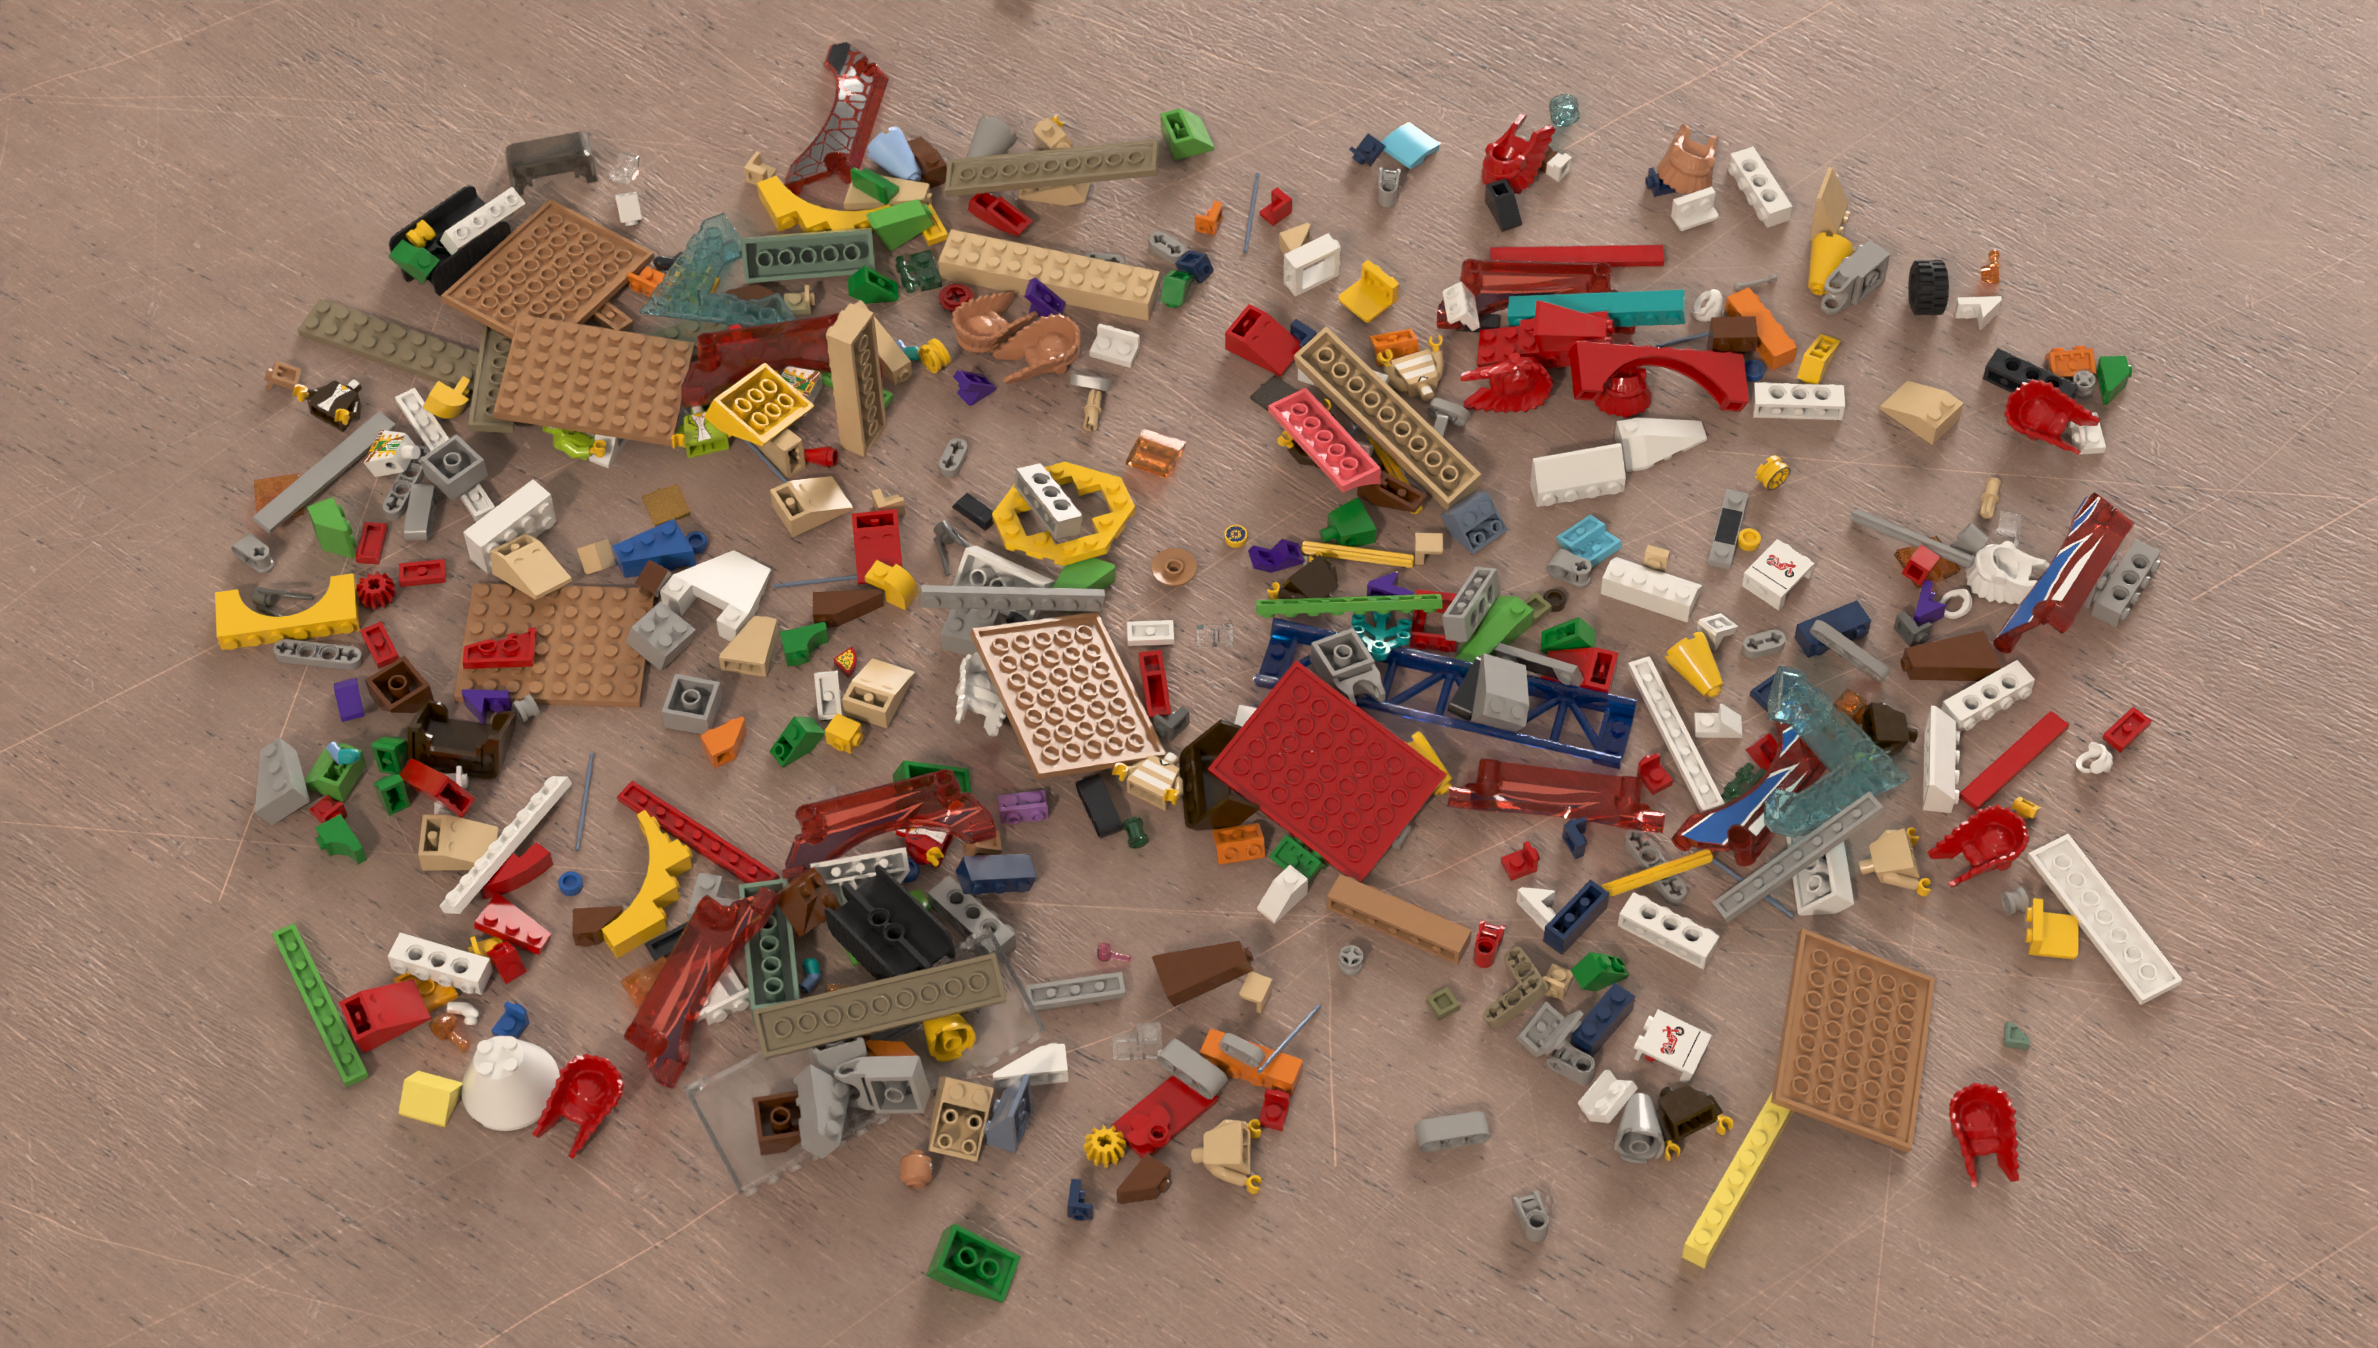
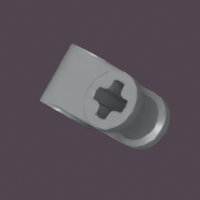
M1383 167L1379 168L1378 203L1381 206L1392 207L1397 203L1401 169L1395 171L1384 170Z
M1969 523L1957 535V540L1950 547L1972 555L1983 547L1989 537L1975 525Z
M248 533L231 547L233 553L240 561L245 562L259 574L268 573L274 568V561L269 556L270 550L268 546L258 540L252 533Z
M1565 549L1557 550L1546 567L1549 575L1575 587L1584 588L1591 582L1589 573L1592 566L1590 561Z
M1568 1042L1546 1060V1064L1552 1071L1569 1078L1579 1085L1590 1084L1594 1079L1595 1061L1593 1057L1576 1049ZM1580 1068H1585V1069H1587V1070H1586V1071H1582V1070H1579V1069H1580Z
M1532 1191L1531 1195L1521 1198L1512 1197L1515 1215L1519 1219L1527 1239L1532 1242L1543 1241L1547 1237L1549 1220L1538 1191ZM1537 1224V1225H1540L1541 1227L1536 1228V1227H1533L1532 1225Z

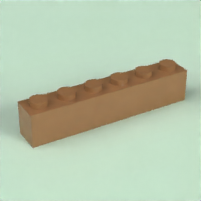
M1340 874L1327 896V909L1457 965L1471 941L1472 930L1468 929L1465 925L1451 922L1440 914L1430 913L1419 905H1411L1395 895L1390 896L1374 886L1362 884L1353 877H1346Z

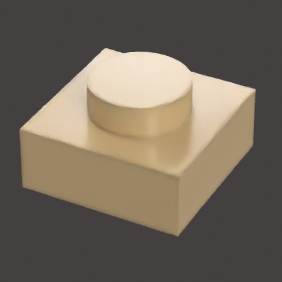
M1648 545L1643 565L1665 571L1670 551Z

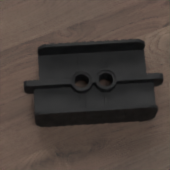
M467 185L408 224L405 228H402L399 232H396L390 238L389 248L391 253L402 239L414 246L405 234L410 230H414L417 224L424 220L437 235L432 240L426 242L424 249L440 260L439 264L433 269L428 281L434 286L435 293L441 296L511 234V229L507 222H500L451 255L440 241L444 232L486 204L477 196L476 188L472 185ZM401 268L402 276L405 281L411 282L415 279L413 276H411L409 273H407L404 269Z
M881 865L875 866L876 876L856 890L848 882L841 886L843 895L848 901L835 911L829 907L824 909L825 919L832 936L877 981L912 973L916 970L933 968L932 965L945 955L950 959L955 958V947L948 930Z

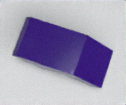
M1281 539L1271 550L1254 545L1248 550L1253 568L1269 573L1300 565L1305 561L1299 543Z
M357 678L334 683V692L341 721L364 717L365 713Z

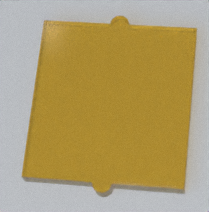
M677 484L663 489L658 488L657 491L642 496V500L655 527L672 519L676 521L691 515Z

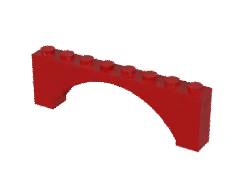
M1587 340L1577 341L1569 351L1574 400L1596 401L1603 392V385L1614 375L1633 367L1657 366L1674 370L1695 381L1715 399L1720 406V410L1741 412L1749 403L1743 354H1735L1731 351L1724 353L1714 352L1713 350L1696 351L1691 348H1657L1650 345L1631 346L1628 343L1621 345L1610 344L1609 342L1592 343Z

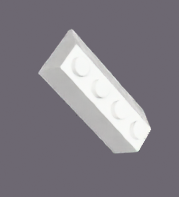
M1621 443L1533 458L1530 487L1536 506H1551L1556 503L1573 502L1584 498H1595L1601 495L1624 492L1626 475Z
M979 546L965 548L952 586L1052 588L1055 581ZM1003 609L1000 610V613L1008 616L1010 612H1017L1028 621L1036 620L1042 610Z
M1615 557L1610 561L1603 576L1601 594L1688 623L1703 585Z
M1936 706L1930 707L1924 731L1923 810L1952 813L1953 805L1958 804L1959 790H1955V784L1959 782V770H1955V764H1959L1960 751L1956 750V745H1959L1960 731H1956V721Z
M1821 813L1787 831L1788 848L1832 817ZM1844 841L1792 877L1797 911L1801 916L1836 914L1854 905Z

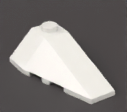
M1633 418L1617 421L1614 437L1616 444L1621 443L1625 472L1651 468L1654 466V463L1662 459H1670L1673 454L1679 451L1689 450L1707 441L1701 421Z

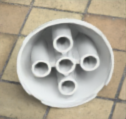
M496 1036L483 1040L477 1045V1050L463 1078L461 1089L463 1104L469 1115L482 1123L486 1128L498 1131H511L527 1127L538 1121L542 1110L546 1108V1101L551 1096V1091L555 1088V1080L560 1077L559 1069L552 1056L535 1044L515 1039L512 1036Z

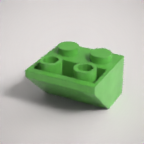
M1181 108L1160 113L1161 132L1174 161L1214 150V145L1201 117Z
M332 497L308 506L307 509L322 549L349 558L356 557L354 548L357 547V544L352 534L351 525L344 518L346 516L341 504L336 505Z
M338 743L341 749H357L344 743ZM325 748L305 778L306 788L344 802L367 766L362 750L357 749L361 755L359 761L340 765L335 762Z

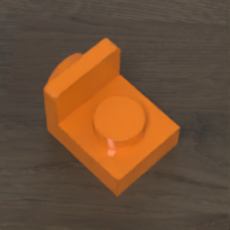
M1214 201L1212 208H1208L1206 216L1196 214L1195 231L1216 235L1223 218L1222 202Z

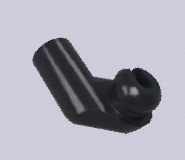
M679 252L673 258L658 256L654 259V266L660 270L672 272L687 261V257L683 252Z

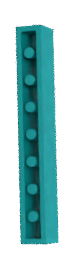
M1685 290L1509 296L1507 313L1509 327L1520 326L1521 320L1535 318L1536 301H1544L1582 313L1607 311L1610 320L1614 321L1615 327L1685 324L1687 303Z

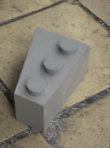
M810 1064L793 1078L794 1085L798 1087L799 1095L796 1098V1104L800 1106L801 1118L799 1119L801 1144L803 1149L823 1159L840 1145L851 1087Z

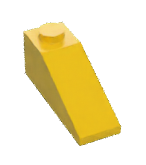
M1820 333L1805 352L1797 378L1801 379L1805 384L1818 385L1833 360L1841 340Z

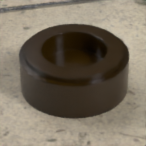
M1550 589L1545 592L1543 599L1552 605L1551 612H1559L1564 609L1566 595L1561 590Z

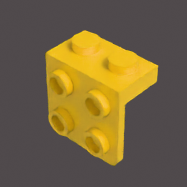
M1367 260L1362 264L1361 279L1338 296V301L1361 320L1369 323L1398 301L1399 283L1395 278L1383 272L1378 265H1374L1371 261Z
M2033 898L2031 907L2026 908L2025 921L2029 922V928H2026L2025 942L2028 943V955L2076 959L2078 956V920L2074 915L2043 912V899Z

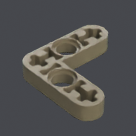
M1520 947L1509 949L1504 956L1506 965L1519 984L1488 1006L1483 1013L1484 1020L1493 1029L1504 1026L1541 999L1548 991L1547 983ZM1516 958L1521 961L1518 965L1515 962ZM1531 969L1528 975L1521 977L1524 971ZM1516 998H1520V1001L1517 1004L1511 1006L1512 1001H1514Z

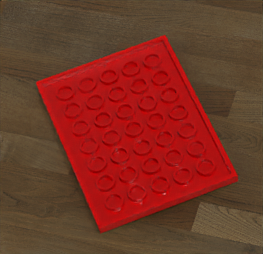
M1297 660L1208 768V772L1246 801L1259 805V811L1293 837L1300 840L1311 851L1314 850L1320 854L1328 864L1344 876L1353 877L1360 883L1364 881L1447 776L1440 768Z

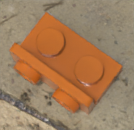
M648 266L638 276L631 272L627 274L630 282L629 286L634 292H640L651 300H657L661 303H664L680 287L678 280Z
M1412 328L1369 336L1370 345L1375 352L1377 366L1384 365L1377 361V354L1381 352L1382 357L1387 359L1386 349L1391 350L1393 354L1391 360L1419 352L1418 338Z
M2081 345L2072 347V350H2064L2063 347L2051 349V352L2045 355V361L2049 362L2050 372L2062 378H2073L2076 372L2082 370L2089 371L2093 375L2097 374L2093 348H2086V346Z
M1259 823L1212 830L1219 865L1265 857L1264 837Z

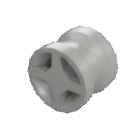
M2082 370L2074 374L2073 383L2078 385L2075 397L2085 399L2092 395L2096 379L2091 372Z
M530 694L526 695L521 701L516 700L512 702L513 708L522 723L527 722L531 716L536 717L540 715L538 706Z
M2022 887L2016 888L2011 893L2008 891L2001 893L2002 906L2007 915H2013L2018 910L2024 912L2029 907L2027 894Z
M1345 946L1339 953V969L1348 976L1359 974L1363 968V952L1357 946Z

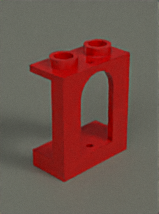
M1416 590V595L1441 594L1442 609H1437V613H1445L1457 595L1455 593ZM1423 609L1414 610L1410 648L1456 653V641L1446 640L1445 635L1423 633L1426 612Z

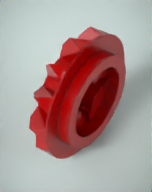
M958 283L945 286L939 293V304L942 305L944 310H950L951 313L956 311V307L961 306L962 302L968 303L970 299H973L972 290L966 285ZM954 294L959 299V302L953 300Z

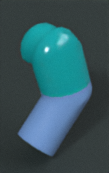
M902 340L895 341L910 361L921 360L918 354V347H906Z
M331 742L326 746V750L335 762L340 765L352 764L359 761L361 757L357 749H341L336 742Z
M806 958L802 962V967L805 968L807 977L799 987L807 994L822 977L820 964L815 958Z

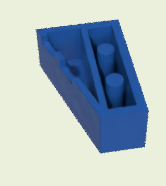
M675 519L612 546L615 562L625 578L639 576L648 560L657 563L669 571H673L675 567L689 565V568L696 566L694 550Z

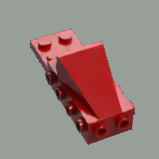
M1536 301L1535 318L1521 320L1520 326L1480 330L1477 366L1486 367L1507 359L1508 355L1515 352L1522 357L1537 359L1545 369L1571 366L1569 351L1577 341L1587 340L1592 343L1609 342L1613 344L1614 321L1610 320L1607 311L1582 313L1548 302Z

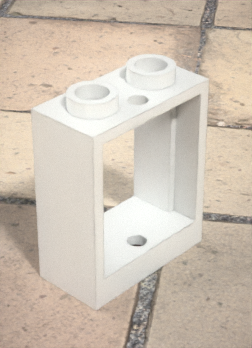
M1326 234L1284 254V284L1295 297L1339 276L1341 247L1338 241L1333 240L1329 234ZM1325 258V261L1303 271L1304 268Z

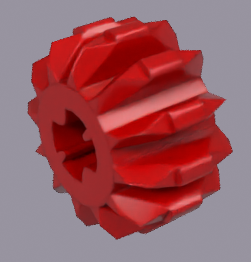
M376 571L374 575L367 573V578H360V584L356 585L357 597L366 609L371 606L374 610L379 606L385 609L386 603L392 604V598L396 596L395 584L386 573L380 575Z

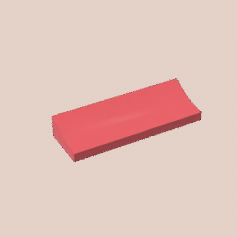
M1307 388L1268 405V412L1342 493L1364 485L1381 484V468Z

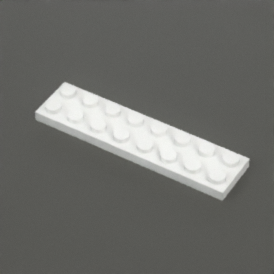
M2069 834L2028 854L2027 859L2068 912L2076 917L2078 925L2140 1005L2181 985L2182 978Z

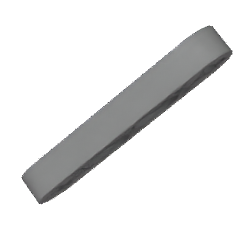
M418 446L420 448L419 461L411 459L407 469L398 474L383 502L384 514L390 520L399 519L404 515L408 507L412 485L420 484L425 475L421 458L423 457L422 455L425 456L430 452L425 446ZM410 471L418 472L414 477L406 476ZM401 488L408 489V492L403 495L397 494V491Z
M1820 620L1815 621L1810 629V633L1816 639L1875 681L1883 683L1890 673L1887 666L1827 623Z
M281 639L273 646L276 659L283 663L344 670H356L363 664L361 651L352 646ZM305 650L313 651L308 657L301 656V653ZM329 652L336 654L332 659L327 660L323 658Z
M1629 829L1626 832L1624 845L1642 870L1667 862L1644 831ZM1644 854H1652L1655 860L1647 862L1642 856ZM1677 874L1664 880L1652 882L1669 904L1680 905L1685 901L1687 888ZM1672 889L1676 893L1680 892V896H1677V894H1671Z

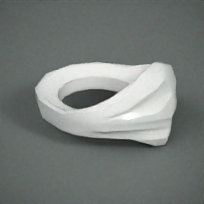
M1951 590L1942 597L1940 603L1943 604L1952 597L1959 596L1964 599L1962 607L1958 611L1949 612L1945 609V617L1957 619L1966 615L1971 610L1973 605L1972 597L1968 590Z

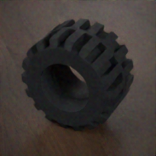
M1915 260L1909 273L1908 295L1910 307L1914 315H1942L1944 313L1949 296V279L1944 261Z

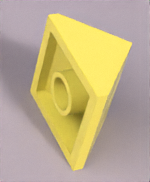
M422 1071L415 1072L404 1079L399 1115L445 1128L461 1095L462 1083Z

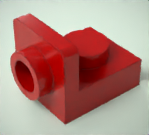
M1655 753L1652 756L1647 755L1638 763L1637 776L1652 795L1673 784V779L1660 764L1661 756L1659 753Z
M329 795L309 809L311 815L321 824L339 814L344 819L347 817L344 804L342 802L336 803Z
M1529 841L1523 843L1522 850L1501 857V864L1510 881L1537 872L1538 861H1540L1537 849L1535 847L1532 848Z
M1280 1089L1265 1090L1264 1103L1259 1117L1261 1127L1283 1131L1290 1106V1094Z

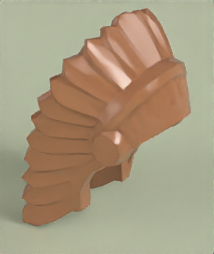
M1682 124L1679 131L1675 134L1668 151L1658 164L1657 173H1659V179H1663L1665 185H1669L1671 189H1675L1680 194L1686 193L1688 195L1712 186L1713 166L1719 137L1716 135L1709 137L1706 146H1703L1698 142L1689 140L1691 129L1687 124Z
M1001 292L998 295L993 293L991 297L989 295L979 296L976 300L970 299L968 303L962 302L961 306L956 307V311L952 312V322L958 344L974 354H984L987 352L992 353L995 349L1000 348L1001 344L1018 332L1021 327L1035 320L1038 313L1036 311L1031 312L1009 324L1002 316L1012 302L1014 293L1006 292L1004 294Z
M1059 313L1057 315L1050 314L1048 317L1041 316L1039 321H1033L1030 326H1026L1022 331L1016 332L1015 337L1008 338V342L1002 343L1000 348L992 351V354L996 359L1019 361L1025 356L1029 366L1008 375L1003 379L1004 382L1012 384L1045 373L1054 372L1059 375L1065 373L1067 366L1073 363L1079 355L1081 343L1080 330L1078 325H1075V322L1071 321L1069 316L1063 317Z

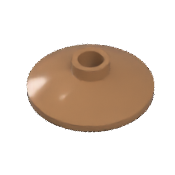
M1168 548L1162 550L1153 558L1151 571L1158 582L1167 586H1181L1194 578L1197 571V563L1194 556L1188 551L1180 548Z

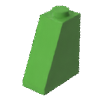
M918 199L870 212L866 215L874 231L890 252L934 225L930 218L933 215L927 204L923 206Z
M1094 557L1065 565L1052 588L1105 589L1116 580V565Z

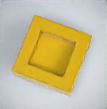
M2022 797L2016 798L2011 806L2012 809L2016 810L2017 815L2024 819H2029V817L2033 819L2041 809V807Z

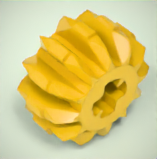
M1104 1124L1101 1126V1130L1093 1127L1092 1134L1086 1135L1084 1151L1087 1153L1088 1161L1094 1160L1096 1167L1104 1163L1107 1169L1110 1162L1117 1166L1118 1158L1125 1156L1126 1141L1123 1140L1121 1131L1116 1132L1114 1125L1109 1130L1106 1129Z

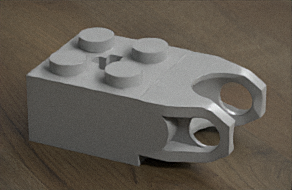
M1871 240L1864 245H1860L1855 253L1850 257L1844 258L1840 266L1826 279L1824 290L1828 292L1822 299L1820 309L1828 315H1832L1847 309L1851 304L1857 306L1885 282L1890 253ZM1835 300L1838 306L1832 309L1828 308L1825 304Z
M1354 628L1311 643L1310 661L1324 682L1331 684L1332 688L1355 705L1357 703L1354 696L1361 693L1368 694L1379 702L1385 701L1386 693L1381 683L1380 672L1374 664L1373 657Z
M919 1056L858 1057L838 1064L834 1072L836 1079L853 1085L850 1095L860 1093L858 1098L849 1099L848 1105L864 1110H875L876 1114L924 1113L931 1092ZM852 1068L854 1070L853 1072L847 1073L845 1075L840 1074L844 1069Z

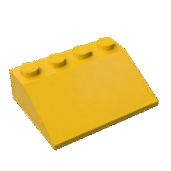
M764 363L716 397L704 418L723 433L764 446L812 410L814 405Z

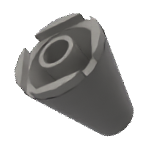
M984 115L978 122L966 158L1003 155L1015 144L1017 135L1016 133L1012 135L1009 132L1011 127L1000 119L993 116L985 119Z
M1636 1093L1626 1102L1615 1136L1614 1150L1615 1152L1617 1150L1620 1153V1158L1625 1161L1643 1164L1647 1163V1159L1655 1157V1160L1664 1153L1665 1142L1652 1099L1646 1094Z

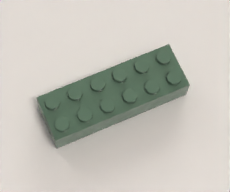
M872 228L741 238L745 283L853 275L864 265L876 271Z
M787 878L739 884L742 919L750 906L756 904L747 939L744 941L750 1007L754 1025L753 1010L801 999L793 926L777 903L767 920L755 931L771 900H774L773 896L788 884Z

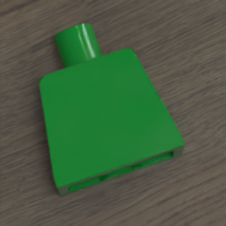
M1355 498L1328 514V527L1319 530L1323 543L1335 539L1337 545L1351 547L1376 543L1377 528L1359 498Z

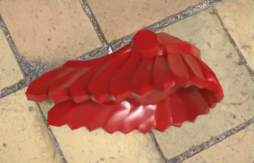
M1523 113L1519 115L1517 121L1513 122L1500 139L1486 146V156L1481 170L1483 184L1486 185L1506 178L1514 193L1521 194L1523 190H1527L1528 185L1534 183L1533 177L1538 175L1537 169L1541 167L1542 161L1545 159V152L1549 150L1548 144L1552 141L1551 136L1555 133L1556 129L1551 125L1545 126L1538 131H1534L1530 140L1525 141L1523 138L1515 136L1527 117Z
M1628 342V344H1631V346H1634V343H1633V342ZM1642 366L1633 367L1614 375L1603 385V392L1596 399L1595 406L1599 408L1600 412L1605 411L1608 415L1614 414L1617 417L1622 416L1623 418L1637 415L1638 412L1644 413L1646 408H1650L1652 402V394L1646 381V369L1642 368Z
M1516 352L1511 353L1507 359L1499 363L1478 367L1474 371H1467L1461 374L1460 377L1461 381L1465 382L1489 379L1491 388L1480 387L1478 391L1464 400V408L1467 410L1475 409L1480 411L1484 409L1485 412L1493 410L1495 413L1501 411L1504 413L1509 411L1517 413L1521 410L1526 413L1529 409L1536 410L1537 406H1543L1544 401L1549 399V393L1552 391L1551 387H1553L1548 371L1537 359L1522 357Z
M2033 379L2029 383H2022L2020 388H2016L2008 396V403L2004 412L2007 418L2006 422L2016 432L2026 435V437L2033 441L2040 439L2050 445L2054 444L2058 448L2071 451L2077 455L2082 451L2060 437L2066 429L2068 422L2072 421L2079 426H2098L2101 420L2097 416L2092 415L2090 410L2084 409L2083 405H2079L2075 399L2061 393L2059 388H2053L2051 382L2046 383L2042 380L2036 381Z
M1999 804L1994 807L1987 806L1984 810L1978 809L1976 815H1970L1967 821L1961 822L1959 827L1954 828L1950 835H1944V840L1937 842L1936 847L1931 848L1927 853L1931 859H1953L1962 852L1965 859L1972 865L1969 871L1948 883L1953 888L1983 873L1996 869L2000 871L2007 870L2011 866V862L2017 859L2027 847L2029 842L2028 829L2024 819L2019 817L2016 812H2012L2009 807L2002 808Z
M588 1053L583 1056L576 1055L572 1061L567 1062L565 1068L560 1069V1077L555 1080V1088L551 1091V1096L546 1101V1108L542 1110V1115L537 1121L538 1126L532 1134L540 1138L548 1130L556 1126L561 1116H564L570 1122L576 1123L580 1128L568 1154V1157L574 1159L577 1151L583 1148L590 1135L594 1134V1131H596L597 1126L601 1124L604 1117L611 1113L612 1108L618 1105L624 1088L622 1074L617 1071L616 1066L612 1065L607 1058H600L597 1055L592 1056Z
M1973 1083L1969 1087L1956 1091L1949 1104V1120L1951 1122L1952 1135L1958 1139L1961 1146V1155L1964 1157L1967 1174L1970 1176L1972 1187H1978L1975 1157L1987 1156L1991 1153L1996 1154L1998 1166L2003 1170L2010 1182L2019 1181L2017 1169L2020 1166L2017 1160L2019 1154L2016 1151L2018 1142L2015 1129L2017 1120L2013 1117L2016 1114V1109L2012 1107V1099L2008 1098L2006 1091H2000L1997 1086H1989L1987 1084Z

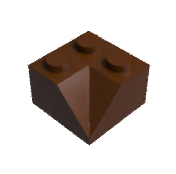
M1756 316L1711 317L1707 342L1708 350L1721 353L1731 351L1735 354L1743 355L1748 351H1756L1758 341Z
M405 655L365 679L370 696L383 711L391 713H416L425 700L434 701L430 685Z
M814 866L793 878L773 896L799 937L825 920V908L829 907L835 911L841 907L836 895L831 892L824 882L823 876Z
M798 1091L752 1098L761 1156L786 1152L801 1142L799 1128L801 1111L800 1106L796 1104V1098L799 1097Z

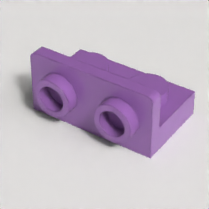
M1045 790L998 795L1001 824H1017L1025 821L1037 822L1042 819H1048Z

